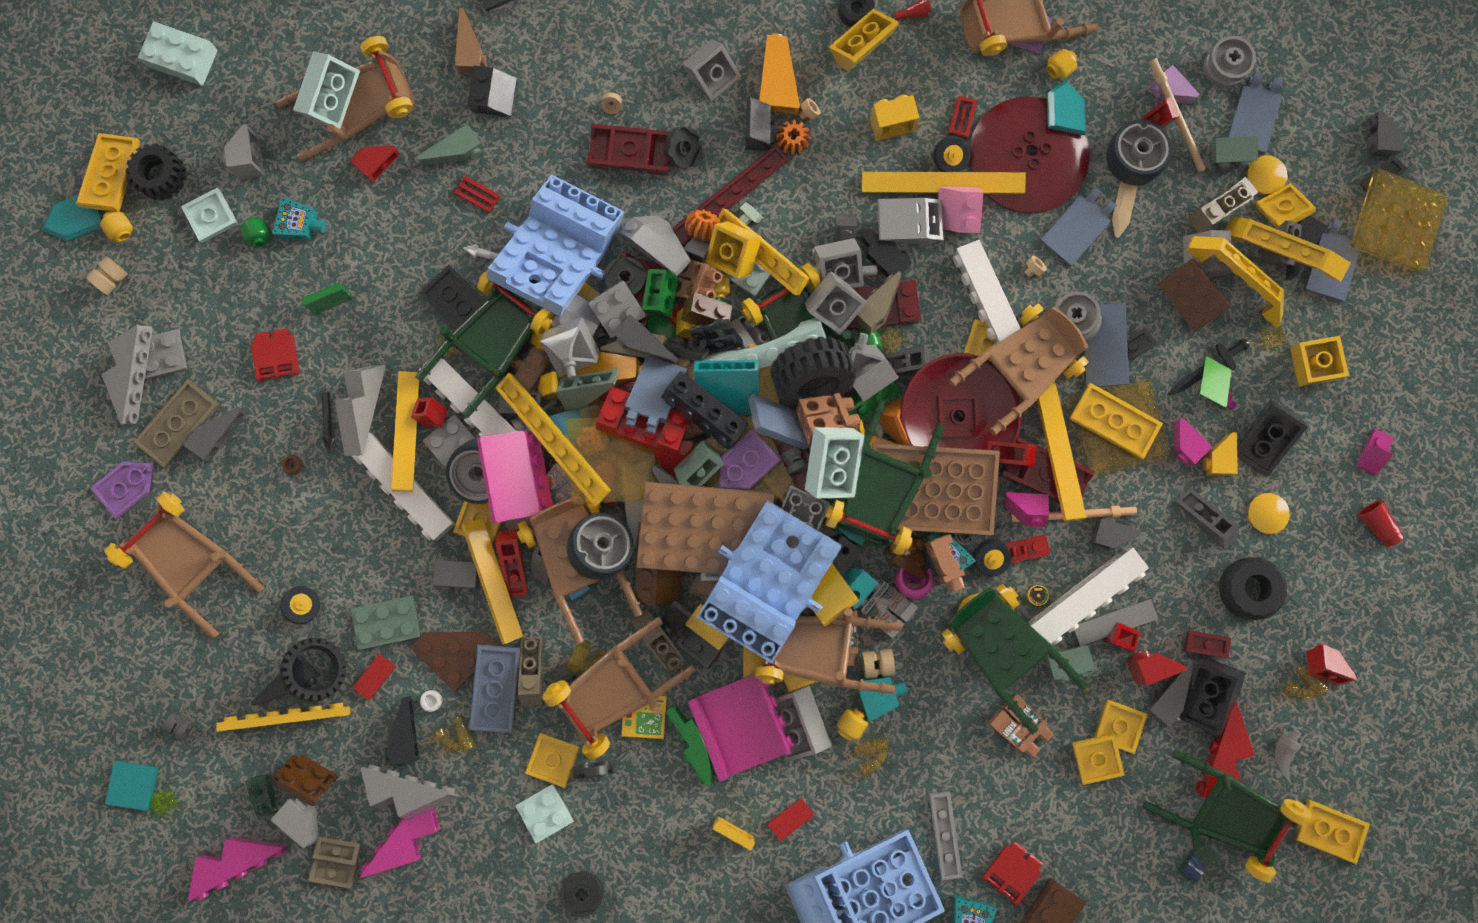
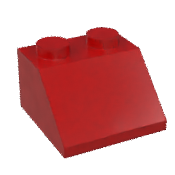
M1149 651L1135 652L1131 654V659L1126 660L1135 683L1148 686L1187 670L1185 665L1158 653H1150Z

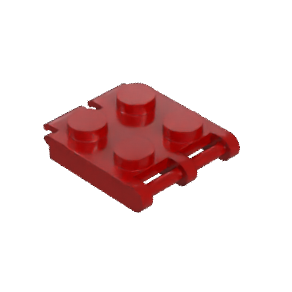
M289 329L274 330L273 338H271V333L269 332L254 334L255 341H251L257 382L272 377L278 379L283 375H299L295 339L289 333Z
M1015 841L1010 846L1005 844L981 879L984 882L988 881L997 888L996 891L999 894L1003 893L1012 900L1014 906H1017L1042 873L1039 868L1043 863L1030 853L1026 858H1023L1027 850ZM990 875L1001 884L998 885L995 881H993L990 878ZM1005 888H1007L1014 895H1016V897L1012 896L1009 892H1007Z

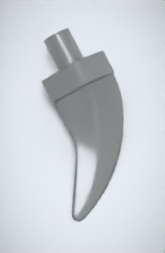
M1296 729L1292 730L1289 737L1282 734L1275 747V760L1288 781H1290V761L1302 746L1296 742L1302 734Z

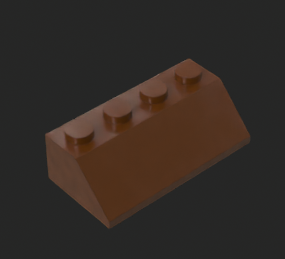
M641 520L638 522L637 551ZM636 567L635 597L637 602L640 601L641 605L658 606L681 600L682 571Z
M1050 877L1020 923H1073L1086 902Z

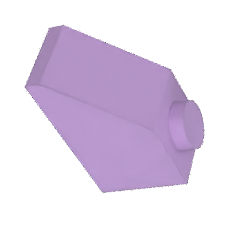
M1174 65L1165 71L1168 77L1167 82L1176 102L1193 103L1200 95ZM1154 80L1150 85L1152 94L1164 101L1165 97L1160 85H1157Z

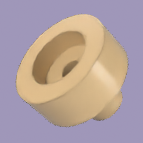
M610 92L603 96L601 107L606 113L616 114L621 110L622 99L618 94Z
M807 98L801 103L802 111L799 115L802 119L808 117L813 120L820 115L819 107L812 99Z
M1032 256L1026 261L1028 269L1025 273L1029 277L1033 274L1041 276L1047 270L1044 263L1036 256Z

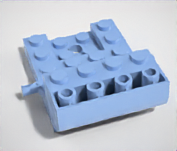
M551 175L533 197L529 217L523 225L517 227L509 222L505 224L504 230L514 234V236L488 267L487 279L561 317L591 275L603 280L605 271L597 268V266L607 254L609 246L619 230L624 211ZM534 279L537 280L539 283L533 284L529 280Z
M767 500L739 547L731 551L722 545L718 553L728 558V563L696 618L770 663H773L794 629L795 622L800 613L806 607L817 613L821 610L823 605L812 600V595L841 549V544ZM789 536H796L799 539V544L796 547H790L787 544L786 540Z
M901 830L857 853L851 852L847 841L843 842L839 846L844 857L838 863L830 867L822 866L785 885L801 923H924L945 911L909 830ZM906 873L911 876V883L908 886H905L902 882V877Z

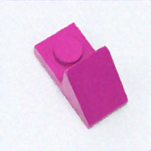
M1377 429L1372 430L1356 466L1376 475L1393 455L1388 451L1394 438Z

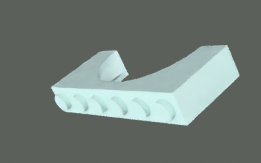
M813 318L800 322L799 326L793 331L770 342L742 350L709 354L703 361L759 360L760 369L772 365L777 356L783 353L789 346L792 347L795 343L799 341L804 342L809 338H826V333L822 321Z

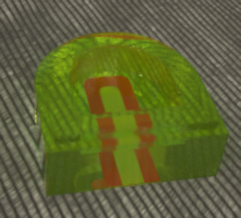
M169 790L158 791L152 798V806L157 816L179 805L174 794Z

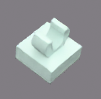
M745 202L740 207L744 214L739 219L744 224L748 225L752 220L759 223L763 219V216L749 203Z

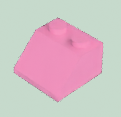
M939 186L938 199L942 200L943 229L959 233H980L984 193L980 187Z

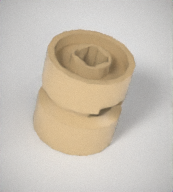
M105 256L98 264L99 269H93L86 276V279L104 294L109 295L116 287L115 282H121L128 273L112 259Z
M892 649L879 650L877 654L874 651L861 653L865 679H874L878 675L882 677L895 676ZM878 660L879 668L874 667V661Z

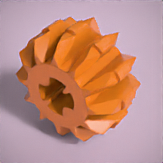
M794 119L791 125L786 121L784 122V127L780 126L778 128L779 134L776 135V139L779 140L778 147H784V153L790 149L793 156L796 149L801 154L803 148H808V141H810L811 136L808 135L809 128H803V122L796 125V120ZM791 135H796V139H791Z
M695 209L687 215L685 230L688 232V235L694 236L695 239L699 238L701 241L703 239L710 241L714 225L720 223V220L717 218V215L711 214L710 211Z

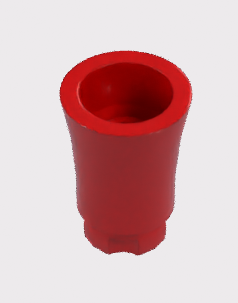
M1377 500L1369 504L1357 514V517L1370 528L1379 541L1383 542L1385 547L1395 546L1404 538L1403 533L1400 531L1401 528L1388 511L1384 500Z

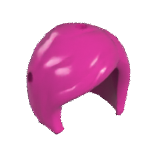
M899 567L894 578L895 586L904 597L913 600L921 599L933 589L934 574L932 570L924 569L926 578L919 579L904 570V568Z

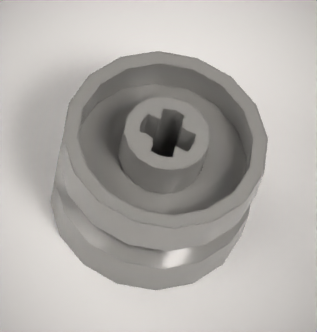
M1227 36L1221 39L1207 54L1203 63L1204 74L1215 86L1220 88L1234 87L1254 68L1256 52L1246 39L1239 36Z
M1078 291L1068 293L1056 304L1055 307L1062 311L1077 326L1085 341L1094 337L1100 330L1102 324L1100 307L1095 298L1088 293Z

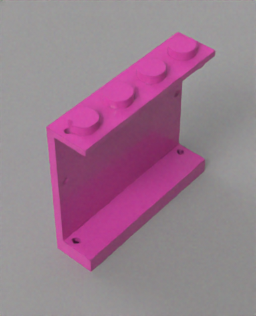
M755 674L688 701L719 782L728 779L731 775L785 754L789 755L793 751V740L790 735H786L784 727H786L785 720L782 715H778L776 707H778L774 695H770L767 688L770 685L754 677Z

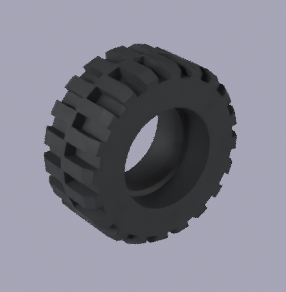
M832 337L809 338L804 342L799 341L795 343L792 347L789 346L783 353L777 356L770 370L779 400L790 409H797L800 399L827 395L833 396L836 393H840L841 397H843L846 392L851 390L856 379V370L846 345Z

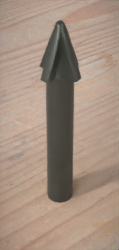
M324 392L321 393L324 437L321 439L329 454L335 438L332 437L330 393Z

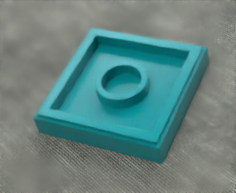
M114 761L105 804L145 811L150 810L159 767Z

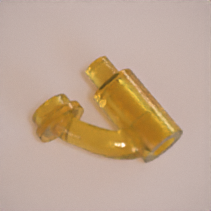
M584 640L585 642L576 645L566 663V667L572 672L586 671L603 657L606 652L600 650L593 656L594 660L585 662L590 651L588 648L590 642Z
M1300 665L1295 671L1300 675L1299 679L1310 690L1298 689L1299 685L1294 682L1288 683L1283 689L1288 697L1294 695L1302 698H1315L1323 696L1330 687L1322 679L1309 675L1308 669Z
M461 716L452 719L455 725L453 731L458 742L445 736L448 734L445 728L432 733L434 736L432 737L433 740L438 739L454 751L464 752L476 747L467 723L463 724Z
M886 736L861 741V745L854 746L855 755L862 753L864 756L878 754L877 758L870 765L869 762L862 764L864 777L872 778L871 773L885 761L889 751Z

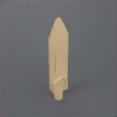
M1120 181L1115 202L1117 206L1114 208L1112 215V225L1116 238L1120 237L1130 223L1138 185L1134 186Z

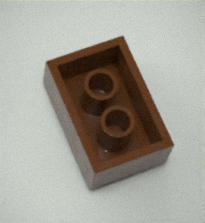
M1195 258L1190 259L1158 283L1159 287L1195 333L1232 307Z

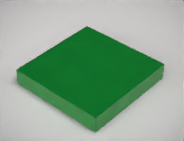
M336 283L302 297L301 300L307 309L314 314H318L353 299L351 292L341 283Z

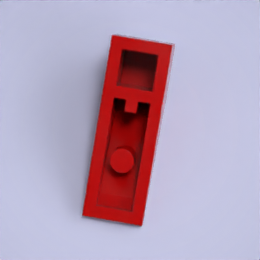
M518 529L497 532L495 541L503 579L510 598L529 595L522 545L517 534Z

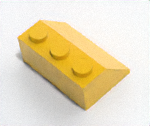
M872 9L829 46L837 65L848 72L855 68L859 62L870 55L874 49L894 33L899 23L897 20Z

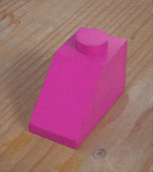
M1182 417L1174 422V452L1178 455L1177 459L1183 465L1192 466L1212 446Z
M1006 492L1004 508L1025 526L1036 528L1047 526L1049 518L1048 494Z

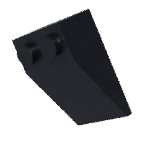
M1270 399L1238 444L1237 456L1269 476L1308 426L1304 420Z
M1206 656L1198 660L1188 688L1184 710L1180 714V720L1220 737L1240 694L1246 673Z

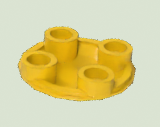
M1273 156L1258 157V161H1253L1246 171L1249 182L1261 195L1274 193L1283 188L1287 181L1285 165Z
M1264 493L1255 497L1250 503L1247 518L1259 532L1275 534L1283 530L1288 524L1290 514L1286 502L1280 496Z

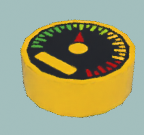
M1041 585L1032 586L1027 592V599L1032 605H1044L1049 599L1048 590Z

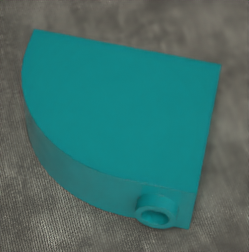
M759 360L695 361L694 381L737 415L750 417L752 414L748 398L753 394L760 396Z

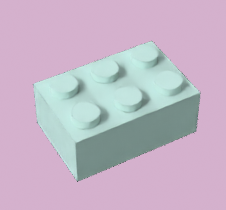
M153 21L138 58L149 68L203 86L218 50L208 40Z
M313 51L293 110L324 125L333 124L340 129L360 71L328 54Z
M814 428L805 490L815 498H855L864 435L853 428Z

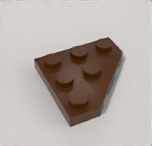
M425 632L410 648L456 692L475 673L477 645H500L487 632Z

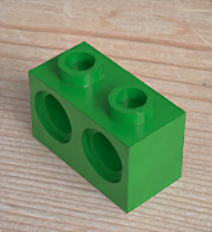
M649 269L642 310L653 316L672 317L678 276L668 270Z

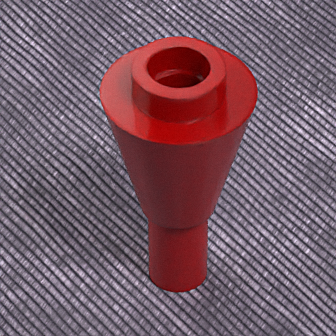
M918 0L906 9L894 12L896 20L906 17H929L928 13L932 12L929 0Z

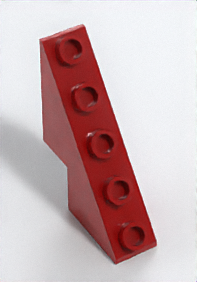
M1236 701L1221 736L1216 735L1215 740L1210 742L1209 759L1205 760V762H1209L1210 766L1229 774L1241 782L1235 761L1255 756ZM1207 773L1203 774L1202 780L1197 782L1195 788L1197 795L1204 799L1207 798L1217 778Z

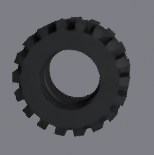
M152 143V146L149 144L143 145V149L138 147L135 154L131 153V161L127 160L126 163L129 168H126V173L129 175L127 178L132 183L131 185L145 196L154 200L157 198L165 200L164 196L170 199L173 197V192L178 194L180 192L178 187L183 188L184 186L182 179L186 180V175L183 173L186 172V168L182 165L183 162L163 145L159 146ZM163 163V173L157 179L149 180L148 174L151 168Z

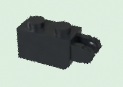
M871 229L863 230L860 239L868 248L866 258L873 265H876L877 269L886 278L890 275L894 276L898 271L903 274L911 264L910 256L905 251H900L895 246V242L879 240V236Z

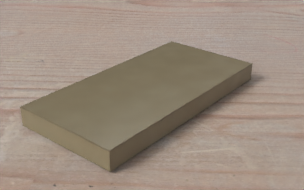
M187 379L133 443L163 468H167L185 447L183 444L186 442L187 435L197 427L205 424L219 408L220 404L190 379Z

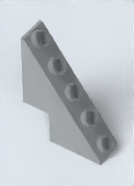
M136 325L108 342L116 366L101 375L120 424H137L152 338V327Z
M385 365L367 366L344 372L348 397L335 401L345 456H360L364 453L386 368Z
M369 764L368 768H360L370 807L381 809L395 803L397 815L400 818L410 819L459 797L458 794H454L455 789L442 786V789L435 788L436 783L424 780L423 784L417 783L418 778L405 775L403 779L399 777L400 773L387 769V772L383 773L381 772V767Z

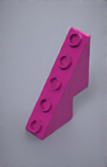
M435 808L410 819L401 818L402 821L398 827L394 825L388 832L387 836L389 839L385 844L380 843L373 853L376 856L371 862L368 860L360 870L362 872L360 877L363 878L418 861L421 856L416 838L440 830Z
M238 837L225 839L222 857L209 855L196 857L188 900L194 898L197 902L209 896V890L215 888L218 891L229 885L227 880L233 877L235 880H238L248 874L247 869L254 866L256 870L267 864V858L273 856L276 859L287 853L285 848L288 845Z

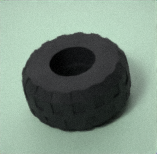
M1247 557L1234 561L1225 569L1220 578L1219 592L1222 602L1231 613L1243 619L1261 620L1273 616L1282 608L1287 597V583L1282 571L1271 561L1259 557ZM1251 576L1256 578L1261 585V594L1255 601L1250 599L1245 592V583Z

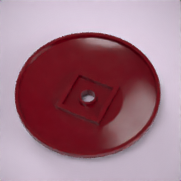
M1017 97L994 106L977 124L969 146V162L972 172H1026L1025 194H986L998 205L1020 213H1041L1061 206L1078 191L1089 167L1090 153L1086 135L1048 128L1047 99L1039 97ZM1026 148H1034L1036 155L1029 156L1026 153Z
M968 353L948 354L928 362L911 378L901 401L900 421L908 438L909 445L928 446L932 437L931 432H934L937 423H940L945 428L942 433L943 439H940L937 447L987 450L988 441L1016 443L1021 429L1022 414L1020 418H1016L1008 424L1005 431L1001 430L996 435L990 432V428L996 424L998 419L1001 420L1010 413L1012 407L1016 408L1020 404L1019 396L1016 390L989 360L980 365L979 370H974L969 374L964 382H959L955 387L951 386L949 380L955 376V372L961 371L970 364L971 359H976L978 356ZM956 410L960 411L963 415L960 422L955 421L953 417Z

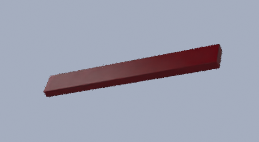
M776 144L697 209L700 211L702 209L707 212L710 211L711 214L717 215L718 218L722 209L729 210L785 165L789 158ZM687 217L673 227V231L682 246L686 245L693 237L688 235V232L685 230Z

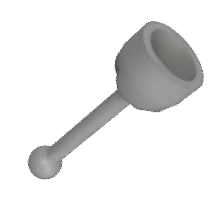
M551 399L547 405L542 407L543 411L550 407H555L557 401ZM520 417L510 421L517 432L526 431V424Z

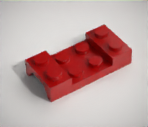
M612 387L596 420V430L676 458L686 429L691 421L685 419L675 408H671L666 423L659 422L654 435L646 432L649 418L641 415L638 416L634 428L626 426L628 411L625 410V405L630 393Z

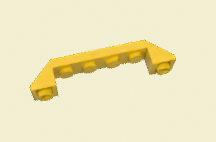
M1232 216L1225 229L1231 230L1232 240L1240 243L1244 240L1317 269L1321 271V275L1338 282H1342L1351 262L1329 249L1252 219Z
M1193 236L1187 247L1190 255L1202 263L1214 254L1220 262L1226 264L1235 275L1240 276L1250 288L1255 289L1267 301L1262 315L1276 328L1280 326L1284 311V289L1225 238Z

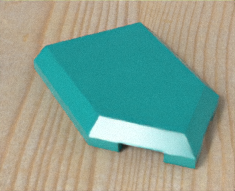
M1064 80L1047 93L1048 128L1085 136V100L1067 80Z
M77 195L54 204L41 231L69 242L102 229L100 222L103 217L100 210L78 207L76 204Z

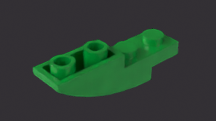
M674 704L665 711L668 714L666 718L672 726L675 725L679 730L678 735L682 742L689 745L683 751L685 761L689 766L694 767L697 772L696 777L700 783H705L708 787L714 781V767L694 717L687 720L678 705Z

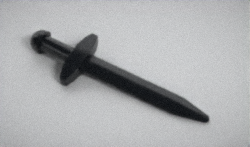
M1241 339L1237 345L1229 350L1221 343L1215 345L1218 356L1213 360L1222 365L1226 364L1231 370H1234L1236 365L1233 356L1242 350H1247L1250 343L1246 339ZM1204 365L1178 382L1167 395L1171 396L1185 391L1203 378Z

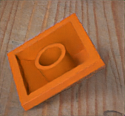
M902 398L887 402L883 409L884 415L880 416L878 423L882 424L884 431L899 445H909L908 438L900 421Z

